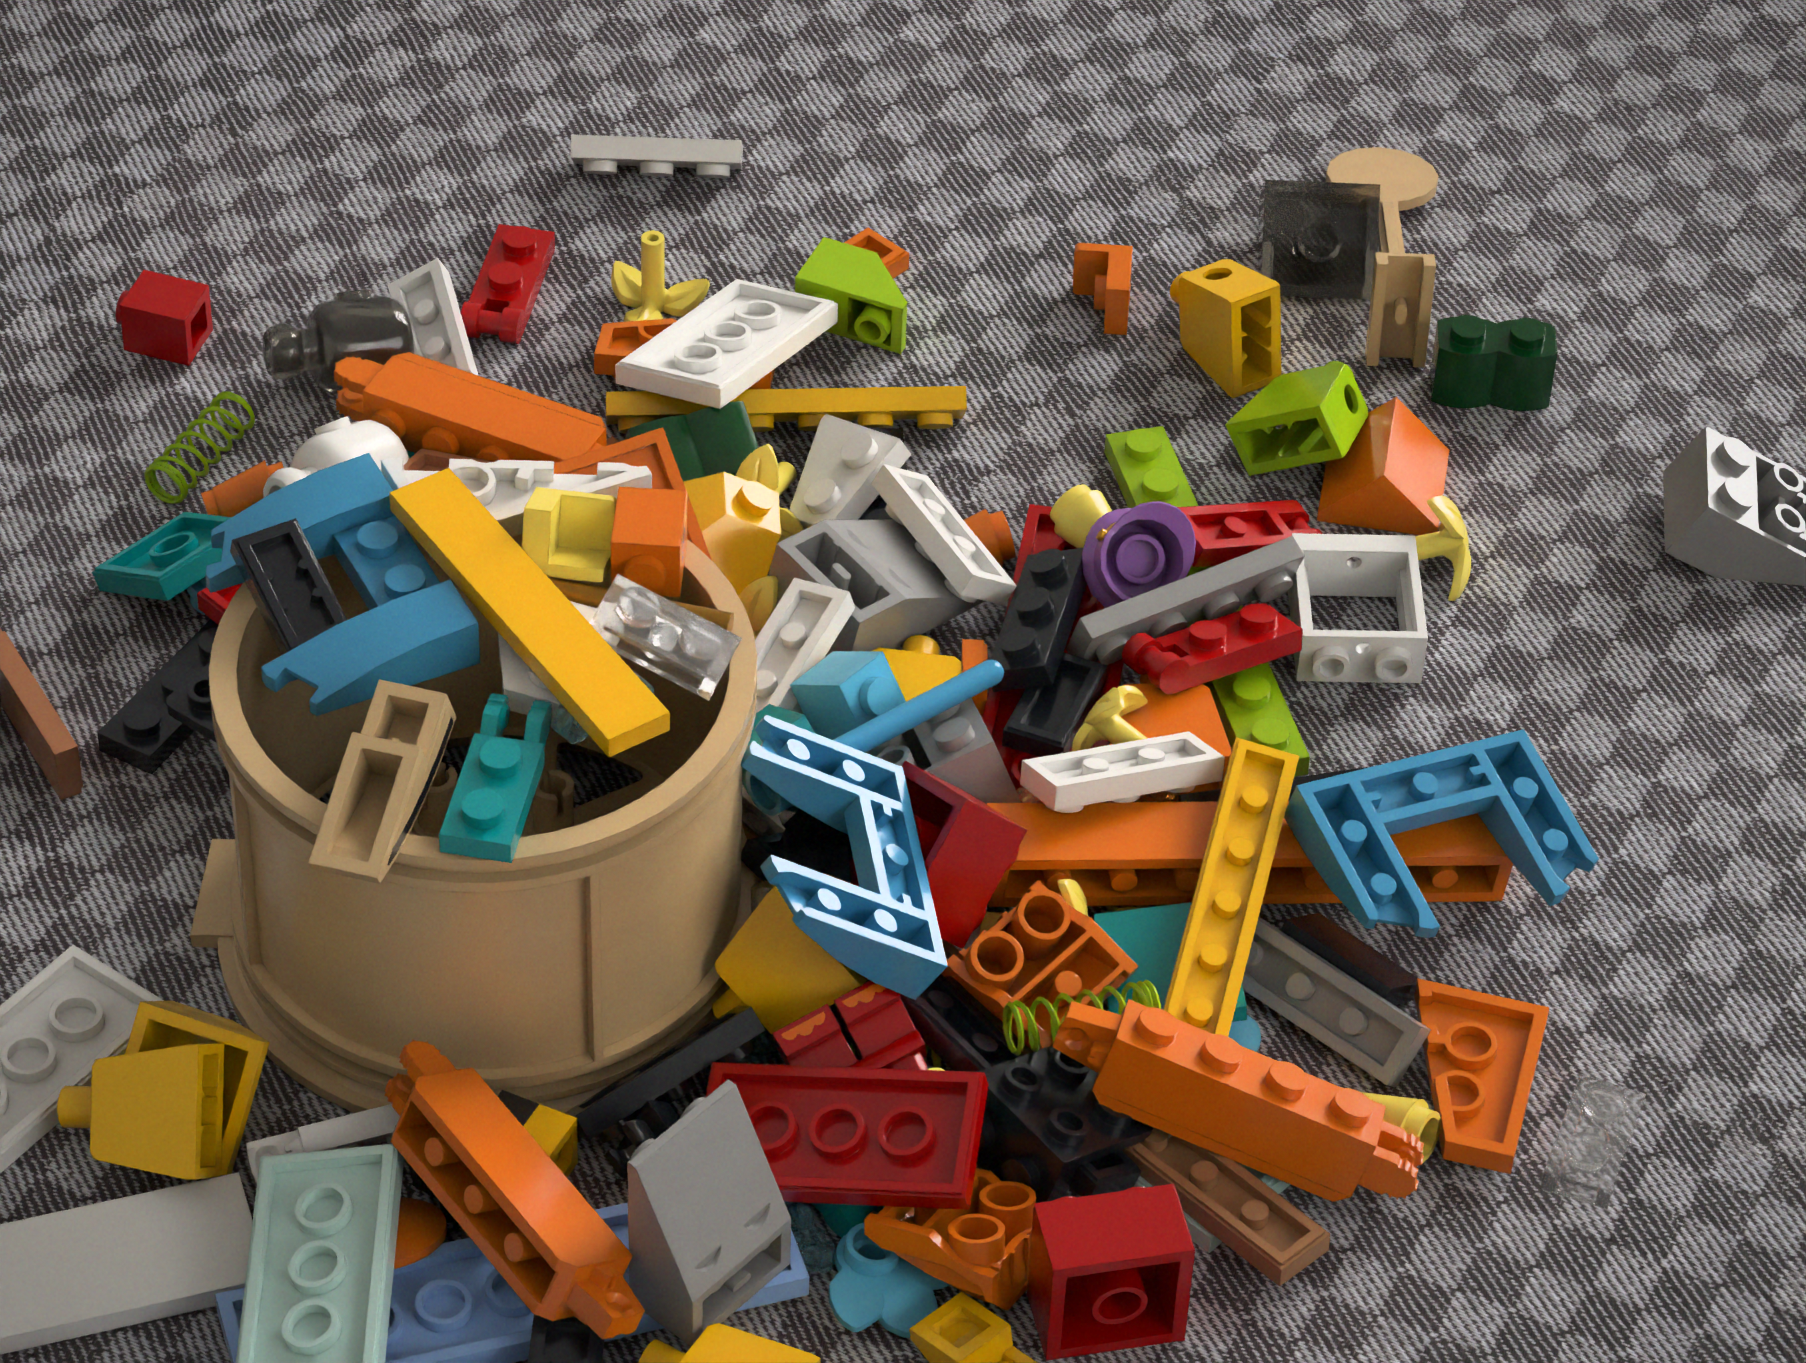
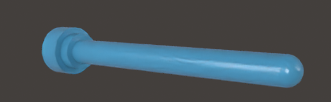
M986 660L833 739V741L866 753L998 684L1004 676V669L998 661ZM746 772L745 780L748 793L754 804L763 813L774 816L794 806L750 772Z

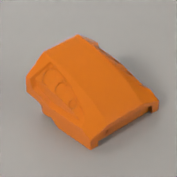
M1037 880L1029 887L1018 904L1010 912H1003L997 923L988 931L984 929L966 950L962 948L957 956L953 954L946 960L948 967L941 974L943 976H952L983 1006L1003 1022V1010L1009 1001H1021L1030 1009L1033 1001L1038 996L1044 997L1052 1005L1060 993L1068 994L1075 1001L1079 993L1087 989L1098 997L1102 989L1107 985L1117 990L1135 973L1139 966L1091 917L1068 905L1059 894L1048 890ZM1110 992L1106 993L1105 996H1104V1001H1105L1108 997H1110V996L1112 995V993H1110ZM1089 996L1083 997L1081 1004L1096 1008ZM1061 1000L1058 1006L1057 1016L1060 1022L1069 1006L1066 1000ZM1040 1003L1036 1007L1034 1019L1039 1032L1040 1049L1052 1046L1054 1043L1051 1035L1050 1013L1046 1006ZM1017 1007L1024 1027V1044L1031 1049L1028 1037V1020L1023 1010ZM1013 1015L1011 1031L1018 1037L1016 1021Z
M976 1168L970 1210L885 1206L878 1214L870 1213L864 1219V1235L880 1248L894 1252L900 1258L928 1275L977 1299L1008 1311L1027 1290L1034 1203H1036V1193L1025 1184L1001 1181L992 1171Z

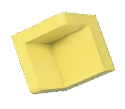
M536 487L524 507L522 549L547 577L603 582L611 567V536L617 499L611 495Z

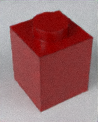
M143 270L130 290L122 292L116 306L115 317L116 322L122 328L124 350L189 366L213 331L209 285Z

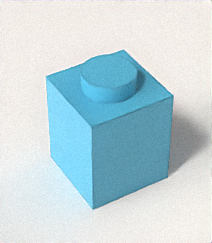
M833 651L790 684L797 702L815 734L831 740L906 702L883 651Z

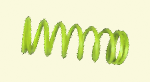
M222 391L212 399L210 407L201 410L198 419L190 422L186 431L176 437L175 444L167 446L163 456L154 459L153 463L146 468L144 472L145 482L152 494L169 504L181 503L187 497L188 489H193L197 486L196 476L204 477L208 475V463H219L221 460L220 451H230L233 446L232 439L239 440L243 438L244 430H249L254 426L255 415L248 402L232 392ZM229 399L242 405L250 415L249 423L242 425L233 413L220 408V401ZM217 411L225 423L238 429V434L232 435L228 433L218 423L214 413ZM210 413L212 421L204 419L205 415ZM225 415L230 417L235 423L229 420ZM203 424L211 425L222 433L227 439V446L220 447L216 445L205 433ZM198 425L200 433L192 431L193 428ZM191 436H196L206 441L216 453L215 458L211 460L204 457L194 446ZM186 437L189 445L181 444L182 439ZM175 449L177 458L168 455ZM179 449H186L194 453L204 465L203 471L198 472L192 469L182 458ZM168 461H173L183 466L191 475L192 483L187 484L181 472L168 464ZM156 470L167 473L179 486L180 494L178 496H173L162 488L157 480Z
M1139 980L1137 983H1127L1121 994L1109 985L1102 989L1098 997L1090 990L1084 989L1079 993L1075 1001L1068 994L1060 993L1053 1005L1044 997L1038 996L1033 1001L1030 1009L1021 1001H1009L1003 1010L1005 1039L1010 1051L1019 1056L1024 1048L1025 1035L1022 1018L1017 1007H1020L1027 1017L1029 1043L1031 1049L1037 1053L1040 1049V1037L1034 1018L1038 1004H1044L1050 1013L1051 1035L1054 1043L1060 1025L1057 1012L1061 1000H1066L1069 1004L1071 1001L1081 1003L1083 997L1089 996L1096 1008L1104 1010V996L1110 992L1119 1003L1118 1013L1121 1015L1126 1005L1125 1000L1129 989H1133V1001L1147 1007L1161 1009L1158 992L1149 980H1144L1143 982ZM1013 1015L1018 1033L1017 1049L1012 1040L1011 1027Z

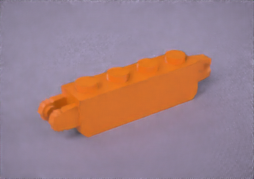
M410 352L392 355L385 365L368 359L361 360V357L355 358L354 356H346L345 359L335 362L334 382H337V386L341 385L343 388L337 391L336 410H339V414H344V417L350 416L355 421L373 420L388 426L400 438L405 449L414 453L422 448L493 462L497 460L554 461V463L607 446L606 426L599 416Z
M1128 999L1121 1015L1071 1001L1060 1022L1053 1048L1097 1072L1092 1090L1099 1104L1107 1106L1113 1111L1129 1115L1132 1119L1232 1159L1235 1162L1331 1202L1351 1198L1357 1185L1381 1195L1386 1193L1389 1195V1198L1395 1197L1397 1200L1400 1197L1406 1199L1407 1195L1417 1191L1419 1182L1417 1180V1166L1423 1163L1424 1155L1422 1151L1424 1142H1420V1137H1415L1413 1133L1407 1134L1405 1129L1383 1121L1386 1106L1370 1100L1363 1093L1350 1088H1341L1305 1073L1300 1067L1292 1063L1274 1060L1239 1045L1230 1037L1209 1033L1176 1019L1163 1009L1147 1007Z
M412 1039L408 1045H404L399 1056L401 1058L399 1063L403 1064L402 1068L408 1070V1075L397 1073L394 1078L389 1079L384 1090L386 1092L384 1096L388 1098L387 1101L392 1103V1107L400 1116L390 1142L533 1314L551 1321L574 1316L583 1324L588 1325L601 1339H610L619 1334L628 1335L635 1332L645 1309L623 1277L633 1257L632 1253L473 1067L457 1070L445 1055L440 1054L441 1050L436 1049L435 1045L429 1044L428 1041L423 1042Z

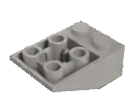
M1706 426L1663 471L1665 553L1714 578L1806 586V478L1799 475L1792 467L1783 463H1776L1749 449L1739 439L1726 437Z
M894 519L822 520L778 542L769 576H776L778 579L776 606L794 578L850 591L855 609L826 656L833 651H872L879 647L895 649L903 645L907 638L914 635H922L983 603V600L977 599L975 603H969L950 592L945 586L944 581L946 577L935 563L927 560L916 550L914 545L916 539L905 526L899 524Z
M972 698L866 752L898 766H902L904 761H907L966 791L985 804L1021 803L994 740Z
M729 1079L706 1098L700 1097L690 1103L676 1123L656 1139L651 1138L644 1141L627 1162L629 1251L633 1255L629 1263V1286L645 1309V1313L689 1346L694 1344L708 1325L725 1321L790 1264L791 1217L737 1085Z

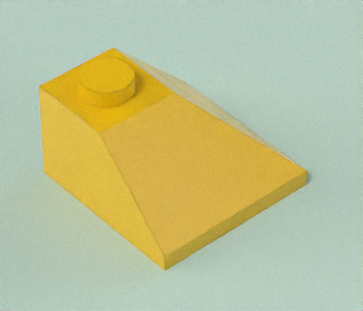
M726 472L684 481L683 483L711 559L729 580L739 596L744 588L753 581L768 575L776 545L781 536L779 492L768 489L759 482L747 481Z
M172 1000L140 1001L125 1054L188 1044L224 1043L221 1175L232 1174L270 1042L233 1020Z

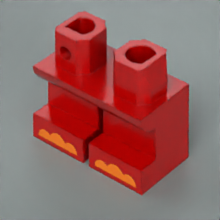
M868 981L834 1000L835 1013L861 1060H857L828 1004L772 1033L775 1047L786 1065L928 1069L924 1060L926 1058L925 1042L918 1030H916L901 1000L900 993L872 981Z

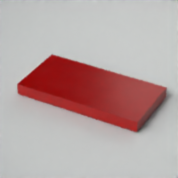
M712 1062L706 1097L728 1079L737 1085L784 1202L970 1210L989 1086L985 1072Z

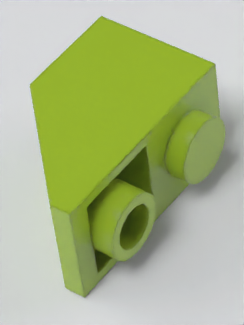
M823 237L795 276V292L838 303V322L826 330V332L901 354L906 347L907 301L877 252Z

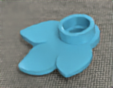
M863 1222L852 1227L840 1239L837 1245L835 1265L839 1272L830 1282L828 1296L835 1317L848 1330L859 1332L879 1320L886 1330L898 1336L910 1338L909 1328L938 1308L933 1290L942 1289L949 1286V1284L928 1275L900 1258L894 1252L880 1248L864 1235Z

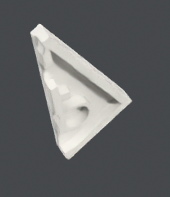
M389 457L381 460V472L393 491L439 472L404 470L403 457ZM449 459L448 468L452 470L511 537L523 534L524 507L536 487L611 495L616 499L619 487L652 489V473L647 466L637 467L625 463L598 462L597 475L554 474V461L497 460L495 462L482 463L472 459Z

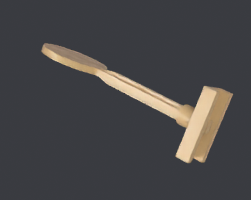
M1382 147L1357 148L1340 153L1329 162L1326 172V184L1330 192L1342 201L1363 209L1373 210L1375 215L1379 252H1375L1365 349L1366 365L1378 366L1379 357L1412 358L1413 367L1425 368L1436 272L1435 255L1405 253L1399 211L1422 206L1435 197L1439 176L1433 165L1421 157L1402 150Z

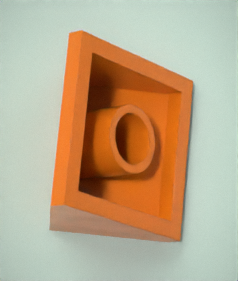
M1397 397L1368 412L1367 419L1343 458L1326 461L1317 521L1414 535L1438 532L1440 520L1427 504V500L1441 496L1444 493L1450 450Z

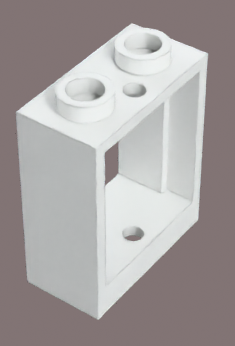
M1292 533V536L1305 555L1292 579L1293 586L1288 590L1290 619L1303 629L1302 649L1294 653L1296 681L1421 683L1428 634L1415 535ZM1351 557L1360 558L1356 562L1348 561V559ZM1310 596L1396 597L1399 631L1313 630Z

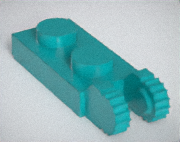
M490 694L482 714L480 734L474 733L439 833L440 852L512 863L545 765L544 748L550 732L552 718L551 702L533 701L526 719L524 739L517 740L503 737V732H505L510 717L507 695Z

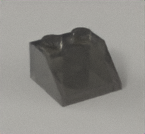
M1265 180L1260 187L1259 273L1280 284V296L1371 300L1375 252H1378L1380 184Z

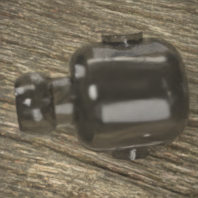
M371 289L336 293L337 299L323 301L315 306L308 316L306 328L297 329L290 324L279 323L271 326L264 332L263 355L267 372L277 379L290 380L302 371H310L315 383L321 389L338 394L337 391L343 388L341 385L337 386V382H334L335 362L345 359L346 356L361 357V360L368 359L385 365L392 355L407 352L414 354L413 334L408 313L404 306L395 299L387 296H372Z

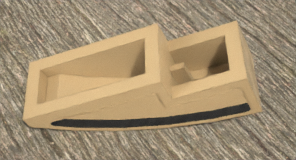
M378 680L361 734L351 733L308 861L311 869L378 884L382 882L396 860L420 813L457 718L446 693Z

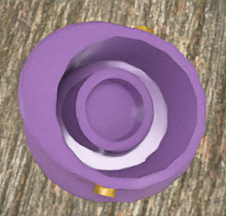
M1161 501L1142 503L1133 508L1116 509L1100 517L1091 527L1082 552L1083 575L1091 594L1107 608L1185 578L1193 564L1196 540L1192 524L1179 508Z

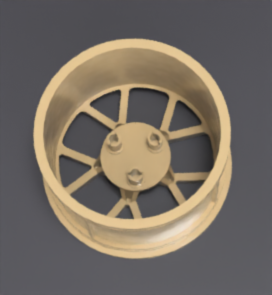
M408 531L440 583L451 579L435 560H431L426 550ZM522 534L513 536L512 538L522 548ZM687 539L680 597L645 596L734 613V624L729 640L622 619V637L614 649L670 712V730L612 757H608L575 719L570 727L551 722L550 732L544 748L545 765L512 863L440 852L439 833L458 781V774L452 766L446 771L445 776L446 763L441 762L414 826L396 860L380 884L314 870L308 864L327 808V804L320 801L319 798L333 789L351 733L361 734L372 699L316 716L310 712L309 704L310 698L317 690L314 687L297 679L286 684L278 692L267 688L262 681L261 666L281 656V653L246 583L244 582L235 593L220 620L212 644L209 664L213 729L219 753L229 773L236 856L230 884L233 938L217 937L218 958L224 986L236 1015L245 1028L270 1042L266 1055L295 1081L323 1099L353 1113L392 1104L384 1096L386 1093L384 1090L389 1079L394 1078L397 1073L408 1075V1070L402 1068L403 1064L399 1063L401 1059L399 1056L404 1045H408L414 1039L415 1041H428L429 1044L435 1045L436 1049L441 1050L440 1054L445 1055L457 1070L473 1067L497 1096L504 1090L566 1113L717 1019L714 1015L712 1004L730 987L716 972L714 963L767 894L766 884L741 861V852L747 841L742 826L741 762L751 738L756 716L757 651L753 629L746 609L734 587L717 565L691 541ZM335 554L318 559L317 561L347 620L369 611ZM611 567L603 582L564 580L611 589ZM454 582L453 584L479 623L480 664L412 685L413 687L442 692L448 695L457 718L446 749L468 745L470 747L474 733L480 734L482 714L490 694L503 695L498 632ZM510 711L509 722L505 732H503V737L523 740L527 715ZM571 750L596 756L625 766L642 774L643 777L635 783L573 808L575 784L573 778L568 773L556 770L557 752Z

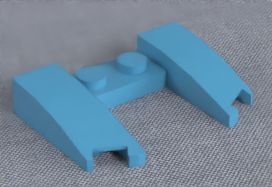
M370 453L324 468L267 495L211 530L212 548H223L221 561L206 567V584L210 593L245 582L230 553L233 539L296 518L316 559L335 554L368 607L369 611L333 626L261 666L262 681L267 688L274 692H278L286 684L297 679L317 689L309 700L310 712L316 716L372 699L379 679L412 686L480 664L478 621L451 579L440 583L405 526L391 512L389 492L393 491Z
M765 715L755 727V731L762 743L759 745L752 741L743 755L741 766L792 805L827 825L848 834L859 887L774 855H770L760 866L763 874L770 884L777 887L794 915L792 920L795 925L833 958L870 981L916 1000L948 966L903 767Z
M1524 729L1296 785L1284 815V819L1315 869L1330 890L1364 928L1374 929L1376 922L1411 927L1417 937H1435L1440 925L1390 835L1478 813L1508 858L1549 906L1560 903L1566 897L1571 887L1564 880L1576 868L1590 873L1599 860Z

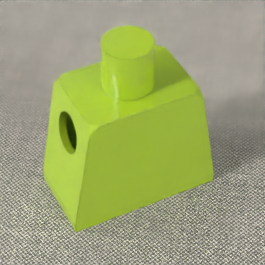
M1330 361L1324 366L1282 374L1274 378L1240 409L1225 426L1248 475L1251 476L1343 458L1368 417V407L1350 367L1343 362ZM1277 425H1282L1279 429L1275 428Z

